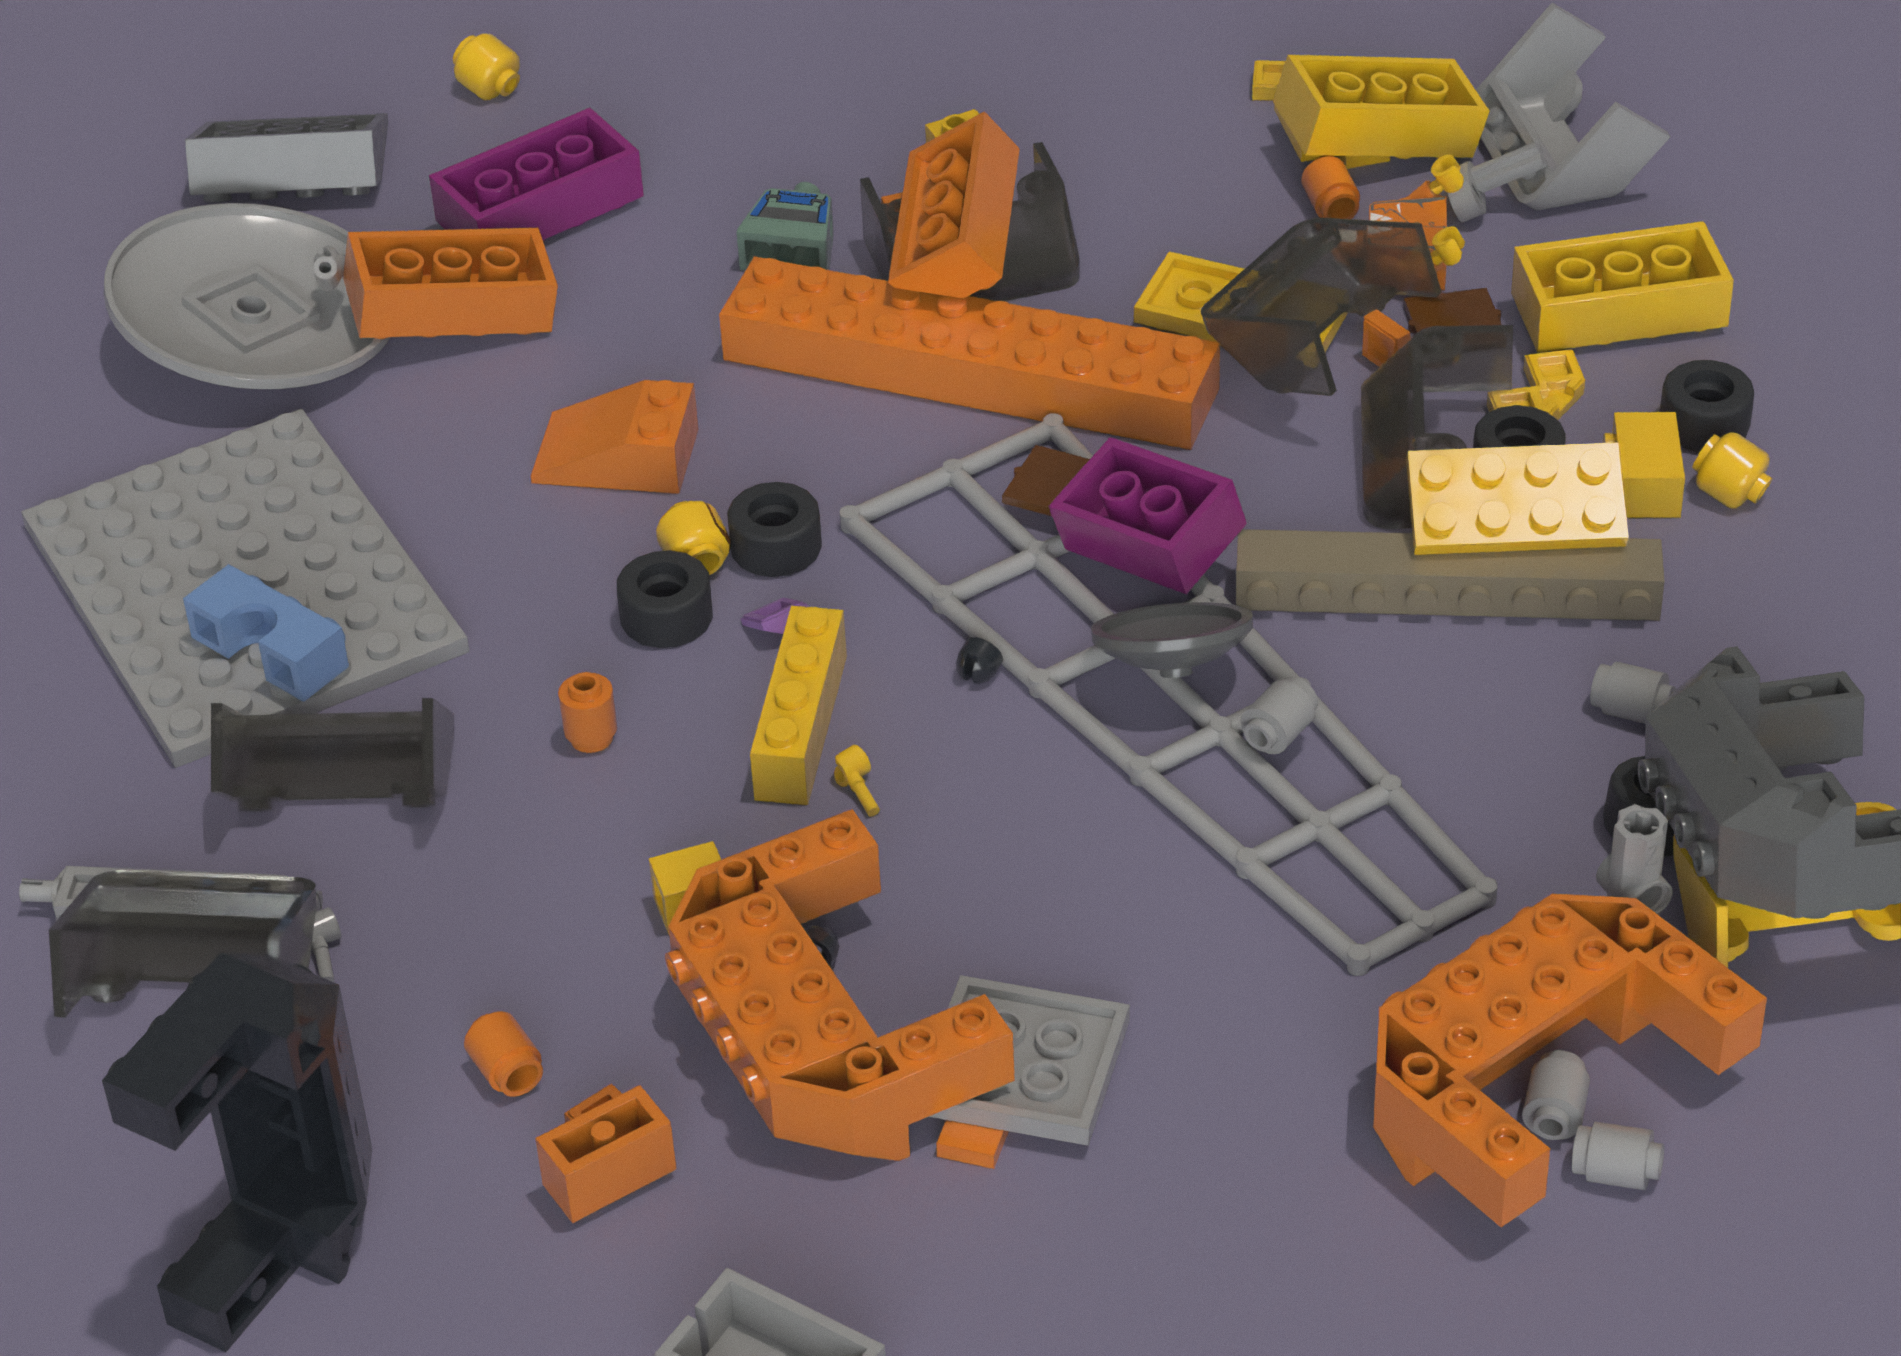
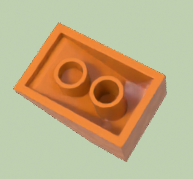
M643 380L553 411L530 475L531 483L679 494L699 430L694 383L673 382L670 380Z

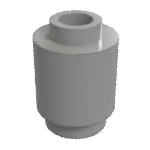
M1616 661L1612 666L1601 664L1598 667L1592 682L1590 702L1592 706L1600 707L1603 714L1645 724L1646 716L1670 696L1676 688L1669 685L1667 673Z
M1287 677L1284 680L1273 682L1241 716V727L1247 742L1253 748L1268 754L1283 752L1313 721L1315 710L1318 706V698L1315 691L1307 682L1297 677Z
M1554 1050L1542 1055L1539 1061L1533 1065L1522 1112L1525 1125L1533 1133L1549 1140L1567 1139L1576 1135L1578 1126L1583 1123L1590 1085V1077L1581 1058L1568 1051Z
M1596 1121L1592 1127L1579 1125L1573 1146L1572 1173L1586 1175L1587 1182L1646 1190L1649 1179L1659 1180L1661 1177L1664 1144L1654 1142V1130Z

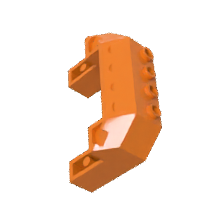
M853 809L698 868L668 926L671 951L665 953L666 966L672 980L684 995L697 1019L709 1034L722 1058L734 1073L747 1097L753 1103L775 1138L856 1156L900 1161L910 1157L908 1125L1015 1081L1013 1032L986 994L877 1037L802 927V923L881 893L878 844Z
M1552 893L1534 906L1521 909L1511 921L1490 935L1485 934L1477 938L1467 950L1449 962L1436 965L1429 971L1426 977L1405 991L1393 993L1379 1007L1373 1128L1405 1180L1412 1186H1415L1436 1172L1502 1228L1546 1197L1550 1148L1481 1092L1482 1088L1585 1018L1619 1045L1652 1023L1714 1073L1720 1075L1760 1046L1767 997L1637 898Z

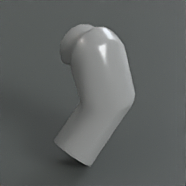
M333 246L323 247L324 252L321 255L317 252L314 257L313 271L317 286L323 291H332L338 286L344 275L345 255L343 253L338 254Z

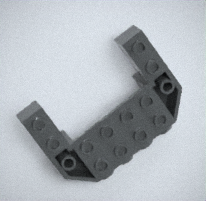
M1738 646L1728 647L1684 682L1646 716L1645 759L1638 762V778L1641 789L1645 794L1650 793L1657 809L1666 817L1673 828L1678 846L1686 848L1692 857L1697 875L1705 877L1718 898L1792 918L1805 917L1809 919H1820L1829 916L1831 913L1856 909L1880 910L1890 904L1901 903V809L1856 816L1857 805L1832 772L1785 778L1780 772L1787 769L1788 766L1808 763L1835 764L1841 761L1842 758L1863 756L1864 695L1845 671L1760 683L1759 674Z

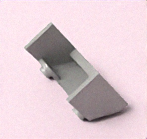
M1553 2L1476 89L1490 111L1480 138L1493 159L1535 141L1537 144L1540 143L1543 149V155L1548 164L1547 167L1508 182L1517 200L1534 210H1545L1610 198L1619 194L1671 137L1666 130L1615 101L1578 143L1565 122L1567 116L1579 106L1582 99L1583 86L1576 71L1606 37L1603 32Z

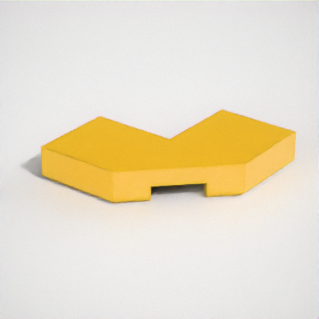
M1570 349L1524 355L1523 369L1530 387L1488 392L1487 408L1491 412L1506 406H1530L1546 411L1559 420L1584 394L1585 378L1574 351Z

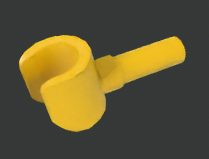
M852 745L835 756V763L838 766L834 770V779L842 787L849 785L867 815L872 817L879 813L880 808L862 778L871 771V764L862 748L858 745Z

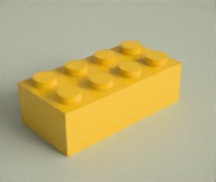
M1287 55L1273 99L1274 105L1304 154L1317 158L1324 156H1353L1365 159L1370 156H1389L1399 159H1410L1412 157L1440 158L1446 154H1450L1454 158H1473L1490 112L1456 60L1444 58Z
M1701 221L1515 246L1511 294L1537 353L1728 327L1734 279L1705 222Z

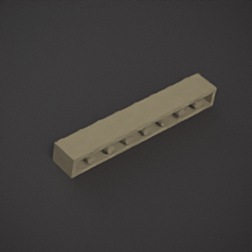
M1242 529L1238 534L1236 605L1247 608L1250 611L1660 621L1665 582L1661 539L1628 538L1626 547L1414 555L1412 533Z

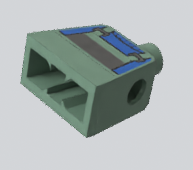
M800 182L794 187V190L775 188L765 190L737 229L740 270H746L754 256L830 270L834 236L832 198L827 194L821 193L819 188L810 182Z

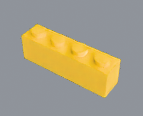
M791 606L750 751L754 801L798 805L809 804L847 658L844 610Z

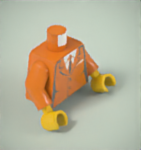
M1446 154L1441 156L1433 163L1431 173L1436 178L1434 181L1426 180L1410 195L1402 199L1378 201L1370 204L1368 227H1340L1339 256H1368L1367 279L1371 282L1397 285L1404 289L1415 287L1445 290L1446 265L1452 266L1457 264L1462 257L1461 249L1465 246V241L1458 229L1454 226L1447 227L1446 196L1441 195L1443 190L1447 193L1459 191L1464 183V177L1460 172V165L1452 155Z

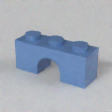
M230 564L183 598L191 638L228 659L242 648L258 643L266 681L303 702L349 667L345 647V634L342 627L336 621L329 617H322L303 606L294 597L281 594L265 585L258 577L254 575L249 576Z

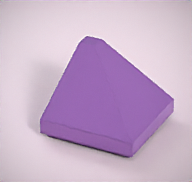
M783 597L744 614L740 619L743 626L783 634L791 606H808L807 603Z

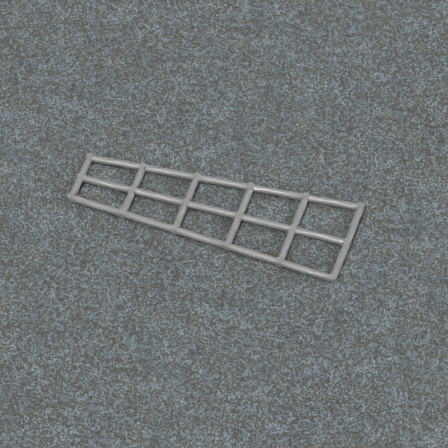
M1055 413L1048 414L1042 422L960 459H948L943 463L942 467L856 506L846 505L840 509V525L844 533L855 536L932 603L933 610L936 613L947 616L968 636L982 638L996 646L1003 656L1002 665L1029 688L1031 696L1041 698L1124 770L1130 776L1132 784L1139 787L1142 786L1231 863L1236 868V874L1239 877L1249 879L1346 963L1350 974L1363 976L1369 972L1372 965L1416 942H1427L1433 938L1434 933L1480 908L1488 909L1496 904L1498 887L1496 880L1486 877L1401 786V779L1396 775L1390 774L1318 696V706L1312 722L1372 786L1326 811H1319L1240 735L1243 733L1241 716L1251 705L1227 717L1220 716L1180 677L1164 678L1160 676V670L1140 668L1202 729L1148 756H1139L1059 687V685L1116 658L1104 653L1096 645H1093L1048 668H1037L962 603L1029 570L1036 569L1046 576L1093 623L1114 614L1056 559L1070 552L1064 548L1059 534L1045 541H1038L971 477L978 472L1047 441H1053L1062 452L1091 459L1093 455L1063 424V417ZM949 486L954 487L1020 552L950 585H941L869 522ZM1205 575L1191 589L1196 597L1183 602L1231 604L1224 596L1223 588L1214 585ZM1254 627L1245 639L1240 642L1243 648L1274 681L1284 680L1287 677H1297L1310 685L1309 680L1299 677ZM1215 746L1222 747L1300 824L1253 848L1245 847L1160 773ZM1384 805H1390L1467 890L1428 911L1422 910L1338 829ZM1314 841L1320 842L1403 924L1365 944H1357L1267 865Z

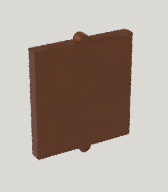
M1487 288L1404 298L1403 306L1409 319L1408 331L1414 333L1422 355L1506 344L1507 336L1501 324L1502 312L1499 309H1495Z
M1035 445L1022 466L1014 468V478L1002 494V503L1052 516L1049 505L1090 459Z

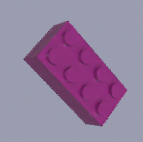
M590 107L429 175L435 220L445 230L539 228L543 241L567 229L580 226L586 221L611 210L619 209L625 204L644 196L639 150Z

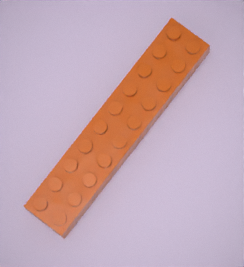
M754 256L719 313L723 360L1037 421H1043L1046 415L1055 413L1063 417V424L1068 427L1188 450L1192 449L1220 389V342L1204 340L1195 336H1183L1151 330L1146 327L1112 323L1098 318H1085L1058 313L1049 309L1042 310L1015 305L1005 301H994L972 296L962 299L894 288L888 281L870 278L865 275L831 271L816 266L810 267L778 261L773 258Z

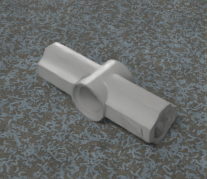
M1634 804L1618 811L1617 823L1614 825L1612 853L1598 867L1596 879L1599 885L1607 892L1608 897L1637 898L1659 915L1669 904L1673 891L1670 884L1661 876L1668 820L1657 808H1643Z

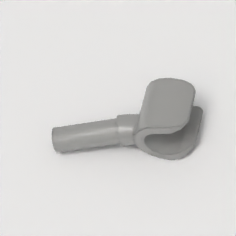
M327 907L307 915L303 921L306 929V942L315 954L319 976L334 982L327 943L340 939L341 931L332 909Z

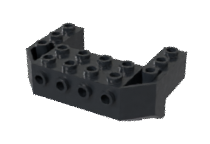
M221 952L203 972L198 973L192 978L187 989L169 1009L152 1021L147 1032L129 1052L112 1064L107 1075L102 1079L114 1124L174 1151L180 1147L211 1112L232 1201L216 1219L209 1221L203 1227L197 1241L183 1257L166 1269L160 1283L157 1285L167 1325L227 1352L299 1266L337 1284H340L347 1276L351 1261L348 1253L355 1228L361 1226L367 1204L372 1143L340 985L314 974L303 965H292L269 954Z

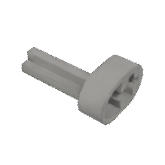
M1535 141L1477 166H1474L1471 161L1460 164V172L1464 177L1463 186L1457 192L1447 193L1457 218L1463 223L1485 214L1486 191L1547 167V160L1543 155L1540 143L1537 144Z

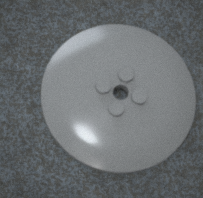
M226 203L175 211L144 224L127 236L114 250L105 270V306L110 319L120 334L135 349L149 359L170 370L200 381L246 389H286L314 385L335 379L361 367L382 350L390 337L386 339L359 338L343 277L338 286L332 291H323L317 286L313 271L315 255L317 252L321 255L324 252L323 247L333 246L338 254L343 253L345 255L348 231L321 218L295 210L269 205Z

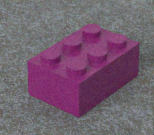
M1112 437L1107 439L1049 505L1050 512L1066 550L1186 595L1247 524L1232 479Z

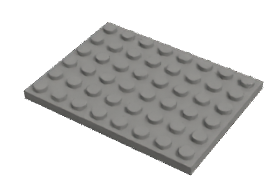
M302 408L291 413L281 414L261 424L235 431L220 439L186 449L179 454L152 464L142 465L130 472L102 482L93 483L81 490L56 499L44 501L40 505L21 511L25 528L175 768L469 653L466 634ZM230 564L249 576L254 575L258 577L265 585L281 594L294 597L303 606L322 617H329L336 621L342 627L345 634V647L349 667L303 702L266 681L258 643L242 648L228 659L191 638L183 598Z

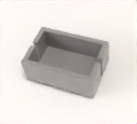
M729 1268L723 1271L695 1305L696 1319L687 1315L654 1354V1356H702V1354L705 1356H886L884 1344Z

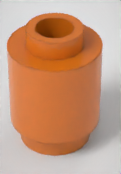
M1324 156L1312 161L1304 169L1301 183L1317 215L1331 224H1343L1350 221L1359 210L1360 193L1344 162L1334 156Z
M581 672L567 678L561 684L558 691L564 735L571 742V745L580 752L595 753L602 751L611 744L613 736L617 731L612 684L606 677L591 672Z
M498 1011L482 1015L473 1022L465 1036L464 1048L491 1087L510 1097L521 1096L531 1091L540 1082L543 1075L542 1057L514 1016L508 1012Z

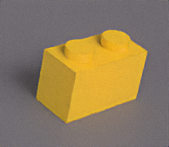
M1614 412L1612 433H1604L1602 443L1618 442L1626 518H1681L1685 474L1676 412Z

